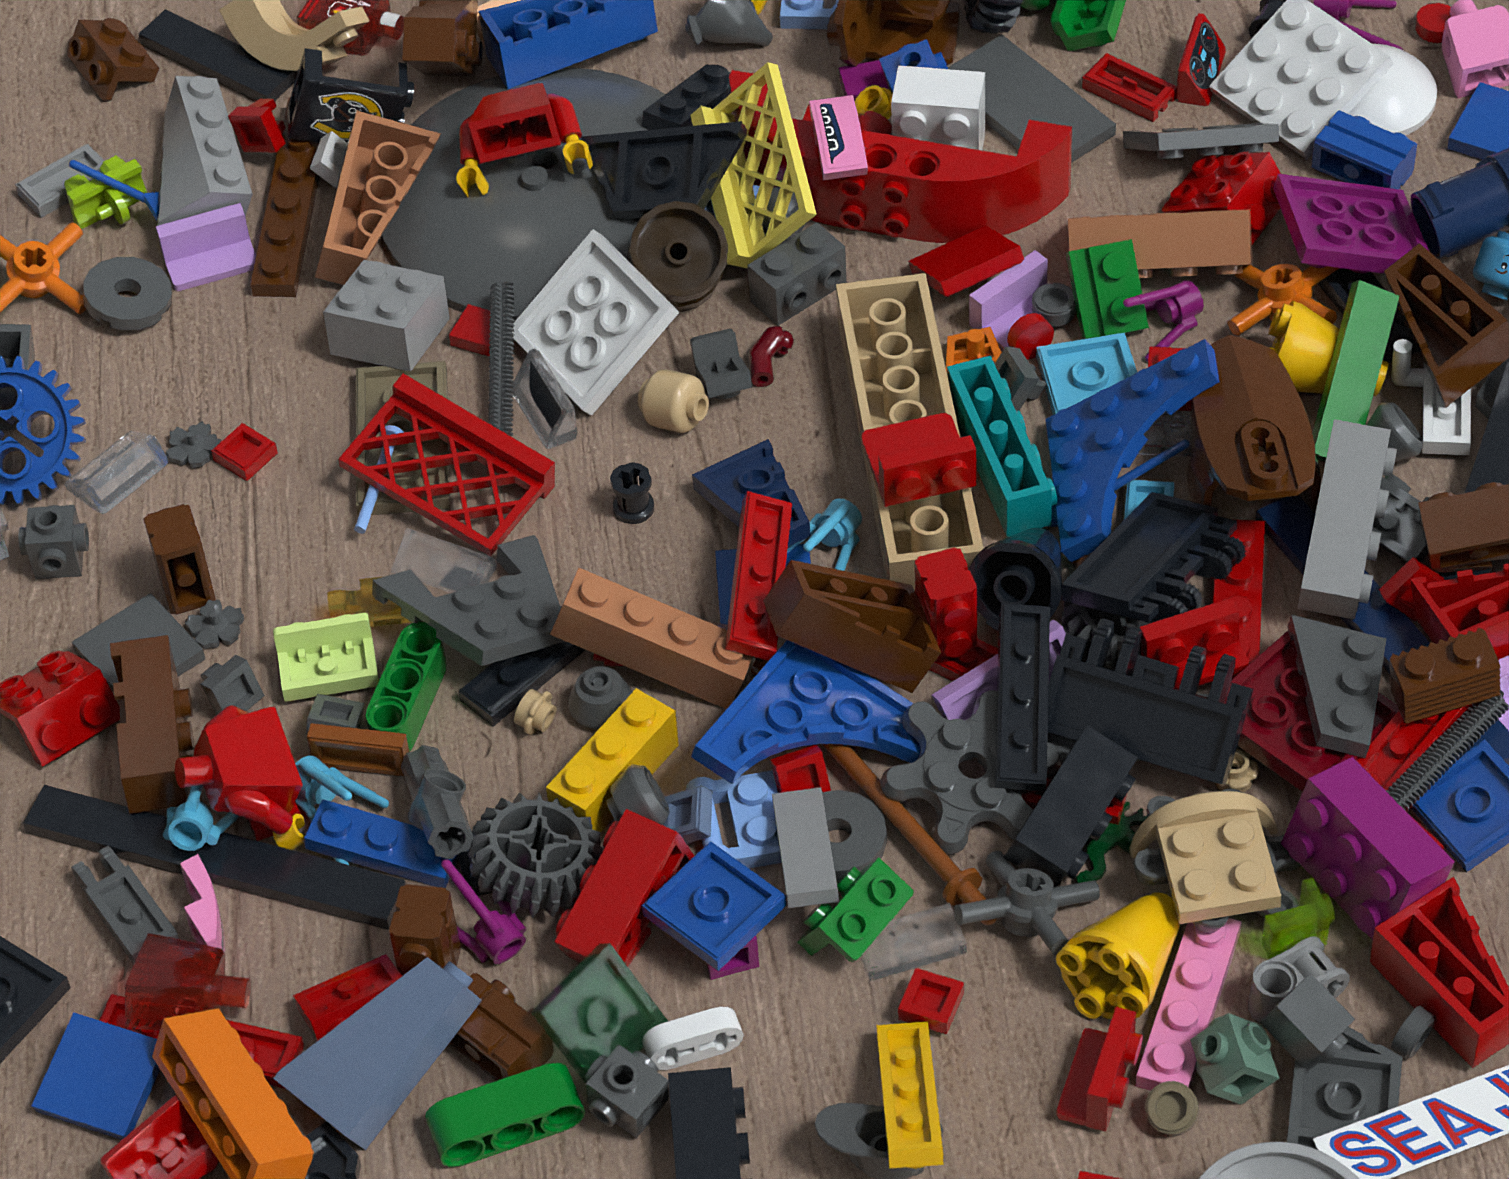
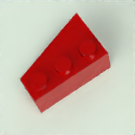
M1509 563L1503 564L1504 571L1473 576L1472 569L1457 571V578L1430 583H1427L1426 576L1410 579L1415 618L1433 643L1438 644L1440 639L1447 641L1450 636L1457 638L1459 633L1466 635L1468 631L1476 632L1479 627L1486 631L1498 660L1509 656Z
M628 809L624 811L620 821L613 822L604 838L603 845L605 849L596 865H591L584 873L580 883L581 893L572 910L567 909L559 919L556 927L557 937L554 941L567 957L618 981L651 935V929L646 927L650 920L643 916L642 905L694 857V854L677 831Z
M1452 877L1375 927L1370 963L1414 1008L1420 1005L1436 1016L1435 1019L1437 1021L1434 1029L1474 1068L1509 1045V986L1494 956H1489L1479 936L1480 928L1474 916H1469L1459 896L1460 888L1455 878Z

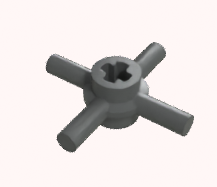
M1001 851L990 853L986 858V865L1003 887L999 890L997 898L955 905L954 916L956 922L959 925L1002 918L1001 922L1006 930L1024 937L1039 935L1052 954L1056 956L1069 941L1052 919L1057 913V907L1098 900L1100 890L1097 882L1093 880L1053 887L1052 879L1044 872L1029 868L1015 870L1011 863L1003 858L1004 854Z

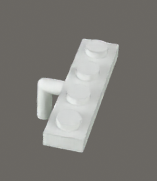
M1405 339L1397 340L1393 345L1392 382L1397 386L1423 387L1422 453L1469 455L1471 388L1446 408L1424 361L1423 369L1410 368L1411 342Z

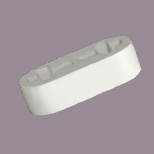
M716 1007L654 1026L643 1036L642 1043L647 1056L656 1064L658 1070H669L731 1051L741 1043L744 1034L733 1009L729 1007Z

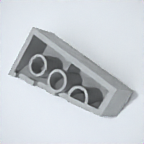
M175 76L164 114L163 159L160 169L161 188L158 200L159 214L157 226L241 203L246 217L252 198V190L217 78Z
M1334 419L1301 585L1298 609L1355 619L1358 602L1368 604L1373 575L1364 574L1366 559L1376 561L1381 533L1372 531L1374 517L1384 519L1389 491L1380 489L1382 475L1392 477L1397 449L1388 447L1391 429Z

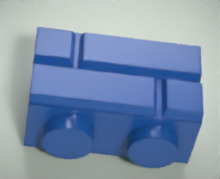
M1338 110L1329 121L1328 126H1325L1315 139L1312 168L1347 183L1400 189L1401 185L1403 186L1413 173L1417 144L1409 140L1402 133H1392L1371 124L1362 116H1352Z

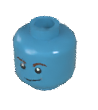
M1498 231L1496 237H1487L1482 242L1472 274L1476 280L1484 283L1483 293L1504 300H1508L1509 233Z

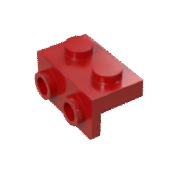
M1116 1007L1107 1033L1091 1028L1083 1030L1057 1107L1058 1119L1107 1131L1114 1107L1121 1109L1124 1104L1129 1078L1124 1077L1128 1064L1136 1065L1142 1046L1143 1035L1135 1033V1011Z
M175 1095L101 1158L100 1163L110 1179H200L202 1176L213 1171L218 1165L219 1160L178 1096Z

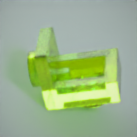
M1313 878L1302 880L1299 907L1265 915L1262 945L1269 959L1291 949L1295 944L1308 937L1316 936L1323 942L1324 946L1327 945L1330 923L1335 921L1334 908L1328 894H1320Z

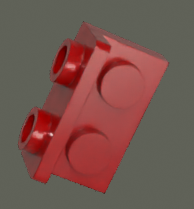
M1232 597L1140 627L1143 631L1140 646L1141 656L1180 667L1174 689L1179 690L1189 653L1195 645L1206 648L1207 653L1206 664L1202 671L1199 685L1213 681L1217 663L1224 654L1236 658L1233 674L1240 673L1249 665V659L1239 641V611Z
M384 954L293 995L299 1013L313 1032L317 1042L401 978L402 975L387 954Z

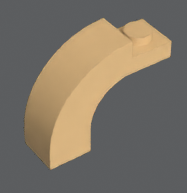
M233 0L219 9L232 35L249 54L262 63L282 70H299L305 48L321 50L322 65L347 57L343 45L355 40L358 37L356 30L370 22L363 7L339 11L311 30L295 23L286 13L280 0Z

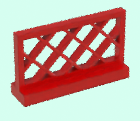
M403 373L392 385L393 395L338 459L339 466L491 557L497 550V546L503 543L539 497L545 499L555 487V462ZM397 413L412 423L413 431L386 435L385 424ZM441 439L449 444L451 454L424 458L421 441ZM416 443L418 459L392 463L389 446ZM383 448L386 464L366 466L356 459L364 450ZM478 461L487 466L489 476L462 480L459 464ZM453 465L456 481L434 485L429 484L427 469ZM421 470L424 486L404 489L396 484L394 474ZM517 484L527 490L520 500L500 503L497 486ZM491 487L494 504L468 508L465 491ZM459 492L462 509L443 512L434 507L432 496ZM509 513L504 519L503 514ZM497 515L499 526L489 538L472 529L470 519Z

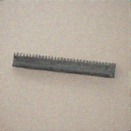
M506 281L503 284L494 282L490 286L491 313L489 321L491 322L489 324L490 383L488 390V423L509 436H513L511 432L513 431V428H511L513 426V423H511L513 421V418H511L513 414L511 412H513L512 407L514 405L511 403L514 400L511 398L514 397L512 394L514 392L512 390L514 388L512 385L514 381L511 379L514 378L512 375L514 374L512 371L514 369L512 366L514 364L512 361L514 360V353L512 352L514 350L512 347L514 346V339L512 338L514 336V333H512L514 332V324L512 323H514L513 313L515 311L512 309L515 308L513 305L515 304L513 301L515 293L512 291L514 289L513 283Z
M1500 690L1501 695L1472 704L1386 790L1405 811L1408 812L1413 807V804H1416L1417 800L1419 801L1424 793L1431 789V785L1434 786L1435 782H1438V778L1440 779L1449 770V767L1451 768L1456 763V760L1458 761L1474 745V742L1476 743L1481 738V735L1483 736L1488 731V728L1490 729L1495 724V721L1497 722L1502 717V714L1509 710V705L1503 699V691Z

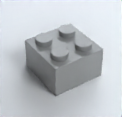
M368 260L361 262L323 311L331 355L409 372L412 371L450 319L444 276Z

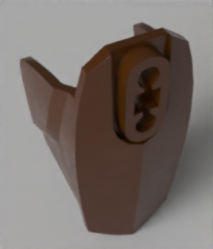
M839 0L828 22L827 39L830 45L840 46L841 56L839 59L849 66L856 67L865 58L879 60L882 57L897 52L907 44H916L926 39L933 55L941 52L948 65L953 62L960 23L959 3L952 0Z
M1233 335L1217 340L1211 346L1215 350L1220 382L1191 399V458L1187 469L1190 500L1211 506L1213 491L1219 484L1226 494L1246 501L1297 496L1304 491L1307 505L1316 514L1321 474L1315 456V443L1303 402L1284 364L1275 350L1257 342ZM1259 446L1264 448L1265 451H1259Z

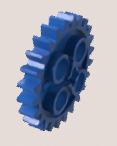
M0 356V389L12 387L16 389L18 394L17 402L12 408L0 410V418L10 425L18 420L17 430L43 449L44 454L41 457H37L9 436L2 441L4 433L0 429V505H4L8 493L13 494L18 505H23L24 492L30 491L39 501L42 499L40 486L43 484L57 491L58 486L53 477L57 473L68 478L72 476L64 464L66 460L80 462L81 457L72 451L71 448L72 445H80L86 442L84 437L74 433L75 428L86 424L85 419L71 415L73 411L81 406L78 399L65 401L64 399L71 391V386L65 383L55 388L54 384L59 374L54 369L42 377V364L36 360L29 370H25L24 360L21 356L16 357L12 368H8L4 358ZM41 415L53 417L55 425L49 436L37 438L32 435L31 424L36 417ZM20 451L26 457L24 469L14 475L5 473L3 469L5 456L10 452Z

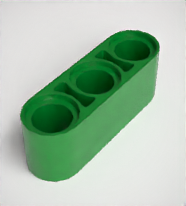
M411 623L402 630L366 711L368 730L406 734L409 752L415 745L447 668L443 641L436 638V629L427 623Z
M549 1063L444 1098L427 1110L425 1120L442 1164L448 1167H459L571 1129L584 1118L585 1109L568 1067L562 1063Z

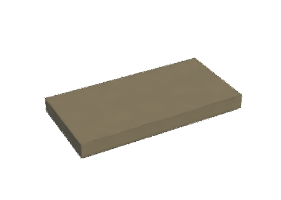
M446 361L417 363L411 372L386 366L356 368V437L393 395L392 385L403 373L448 399ZM397 413L385 424V426L399 427L403 432L413 431L412 423ZM441 439L421 441L424 458L449 454V444ZM416 443L395 445L391 457L392 463L418 459ZM382 448L364 450L356 460L366 466L377 465ZM449 465L427 469L430 485L450 482ZM421 470L394 474L396 484L404 489L424 486ZM356 477V508L359 516L370 484ZM379 491L371 515L415 511ZM450 494L432 496L434 507L439 510L450 509Z

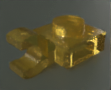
M381 577L359 579L360 590H333L327 593L330 618L344 614L367 613L370 627L412 623L401 616L402 608L389 599L388 602L382 604L372 596L373 580Z

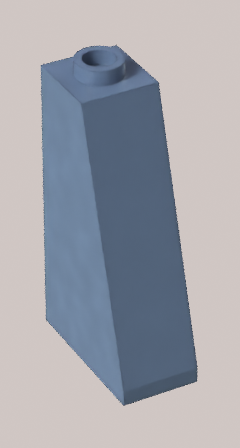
M427 957L284 1066L273 1079L343 1135L366 1150L482 1001L468 989L473 979L450 961L442 969Z

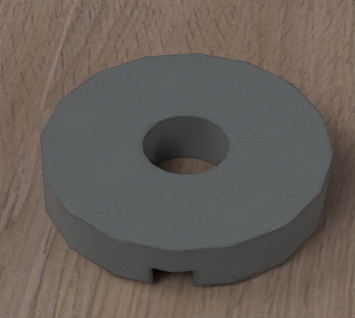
M136 257L111 258L101 261L89 270L83 281L84 306L92 318L100 322V318L110 322L111 328L118 330H140L158 323L162 319V314L169 310L172 302L171 281L161 268L150 261ZM132 291L137 295L134 297H123L117 293Z
M844 790L822 792L828 832L843 830L850 834V837L843 842H830L836 881H838L851 867L855 866L861 871L878 857L882 859L887 844L884 816L875 803L859 793Z

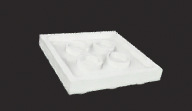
M1286 0L1209 87L1215 96L1252 122L1279 124V141L1307 160L1313 154L1317 135L1325 126H1328L1329 121L1336 112L1340 110L1349 114L1393 65V62L1388 54L1310 1Z
M592 229L513 323L514 332L512 333H514L513 338L561 389L583 411L593 415L678 315L679 311L602 234Z

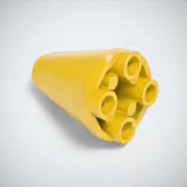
M1292 300L1289 305L1283 304L1281 310L1277 309L1273 316L1268 335L1274 336L1275 339L1272 347L1269 348L1275 350L1297 392L1323 394L1340 329L1303 304ZM1384 360L1382 361L1373 395L1375 397L1380 392L1388 370L1389 363Z
M1154 892L1138 898L1077 932L1057 953L1056 963L1061 969L1062 978L1075 997V1007L1082 1015L1090 1019H1097L1100 1016L1112 1019L1115 1008L1119 1007L1135 1011L1136 1018H1139L1152 1003L1180 927L1175 905L1170 896Z

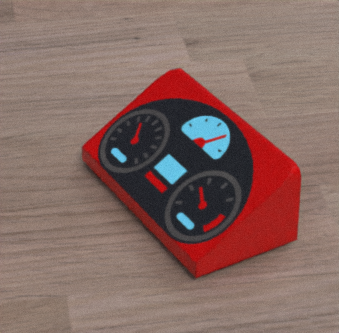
M1198 13L1195 16L1178 69L1176 99L1181 103L1208 106L1213 95L1209 86L1219 76L1226 48L1205 14Z

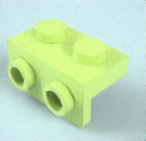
M367 613L344 614L335 618L305 623L296 622L273 629L281 687L285 702L316 697L317 694L330 695L377 687L379 676Z

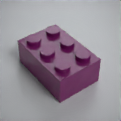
M1353 757L1308 779L1281 842V845L1289 852L1290 856L1299 862L1318 882L1324 892L1332 897L1355 921L1358 928L1365 932L1372 940L1376 926L1443 884L1455 863Z

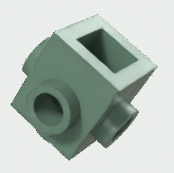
M1227 1013L1211 1021L1205 1030L1190 1040L1197 1060V1072L1204 1081L1206 1091L1209 1094L1242 1105L1279 1079L1270 1051L1271 1041L1262 1025Z

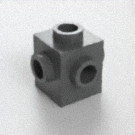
M51 505L48 507L28 508L26 527L19 528V549L21 555H28L35 579L82 576L84 551L89 550V532L86 523H79L75 505Z
M619 1044L608 1057L605 1055L599 1056L585 1076V1081H587V1103L590 1104L588 1108L591 1113L607 1126L613 1127L616 1123L636 1139L669 1100V1080L658 1073L656 1064L645 1054L639 1051L630 1053Z

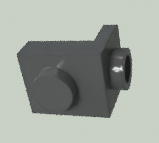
M725 329L691 338L690 345L696 377L702 382L708 398L728 399L740 394V390L752 388L750 371L739 356L736 334L732 329Z

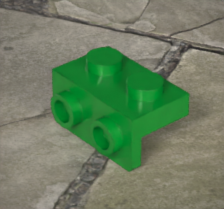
M1057 0L1055 9L1051 14L1052 29L1057 36H1060L1068 51L1092 46L1099 47L1112 43L1115 40L1126 0Z
M879 857L861 871L853 866L837 882L839 902H833L830 905L828 903L817 905L803 921L809 929L797 943L811 956L828 944H831L849 962H855L913 896L914 891Z

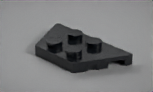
M742 121L582 136L581 140L586 142L589 147L592 163L595 168L593 170L606 192V198L613 213L619 220L641 218L657 205L674 201L693 203L705 209L747 136V128Z

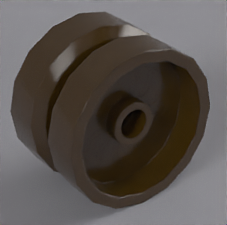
M674 201L657 205L641 217L632 232L627 260L679 312L697 308L713 295L726 267L728 243L723 227L710 212L693 203ZM673 254L683 257L682 260L672 258Z

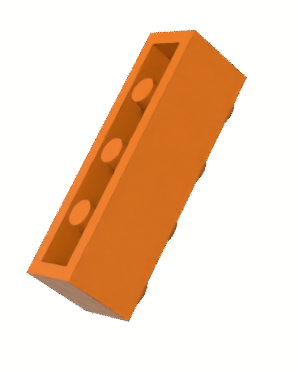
M220 1009L164 1018L152 1057L230 1179H305L314 1154L311 1143L301 1133L289 1115L285 1103L277 1097L265 1079L261 1067L253 1061L242 1044L238 1032L230 1026Z

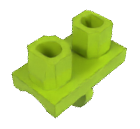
M116 155L103 161L99 168L101 173L140 192L147 193L142 180V168L136 159L126 163ZM77 174L64 182L74 223L81 229L112 215L119 224H124L130 221L128 207L139 202V200L95 179L88 181L84 175Z

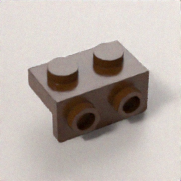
M114 18L78 20L73 36L68 42L67 56L102 100H112L118 81H155L159 67L122 21Z

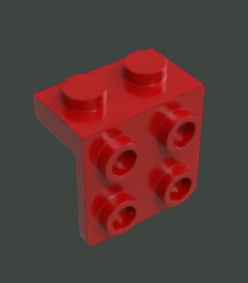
M1240 152L1236 155L1216 157L1215 155H1207L1198 159L1193 164L1191 172L1171 192V197L1162 207L1163 213H1187L1250 209L1251 240L1253 245L1280 209L1273 187L1278 174L1281 173L1270 152Z
M939 413L868 429L861 435L862 446L884 507L976 486V447L971 435L959 437L953 418L947 413Z
M69 651L49 653L37 662L38 667L23 676L9 677L0 683V714L15 722L35 762L42 767L120 720V707L100 668Z

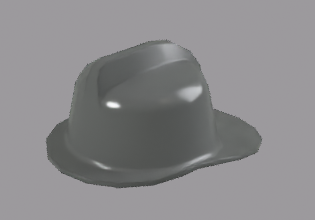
M838 1103L824 1108L817 1114L814 1126L818 1136L828 1146L842 1153L849 1154L851 1162L870 1178L908 1179L921 1174L924 1170V1167L918 1169L907 1167L889 1168L883 1106ZM940 1123L941 1137H942V1136H943V1128H942L941 1123Z

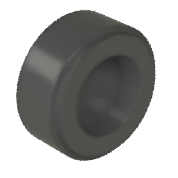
M1048 283L1040 286L1032 296V313L1041 314L1052 327L1068 324L1077 313L1073 290L1061 283Z
M1417 1006L1398 1030L1390 1048L1405 1059L1412 1058L1431 1034L1437 1021L1435 1019L1436 1016L1422 1006Z

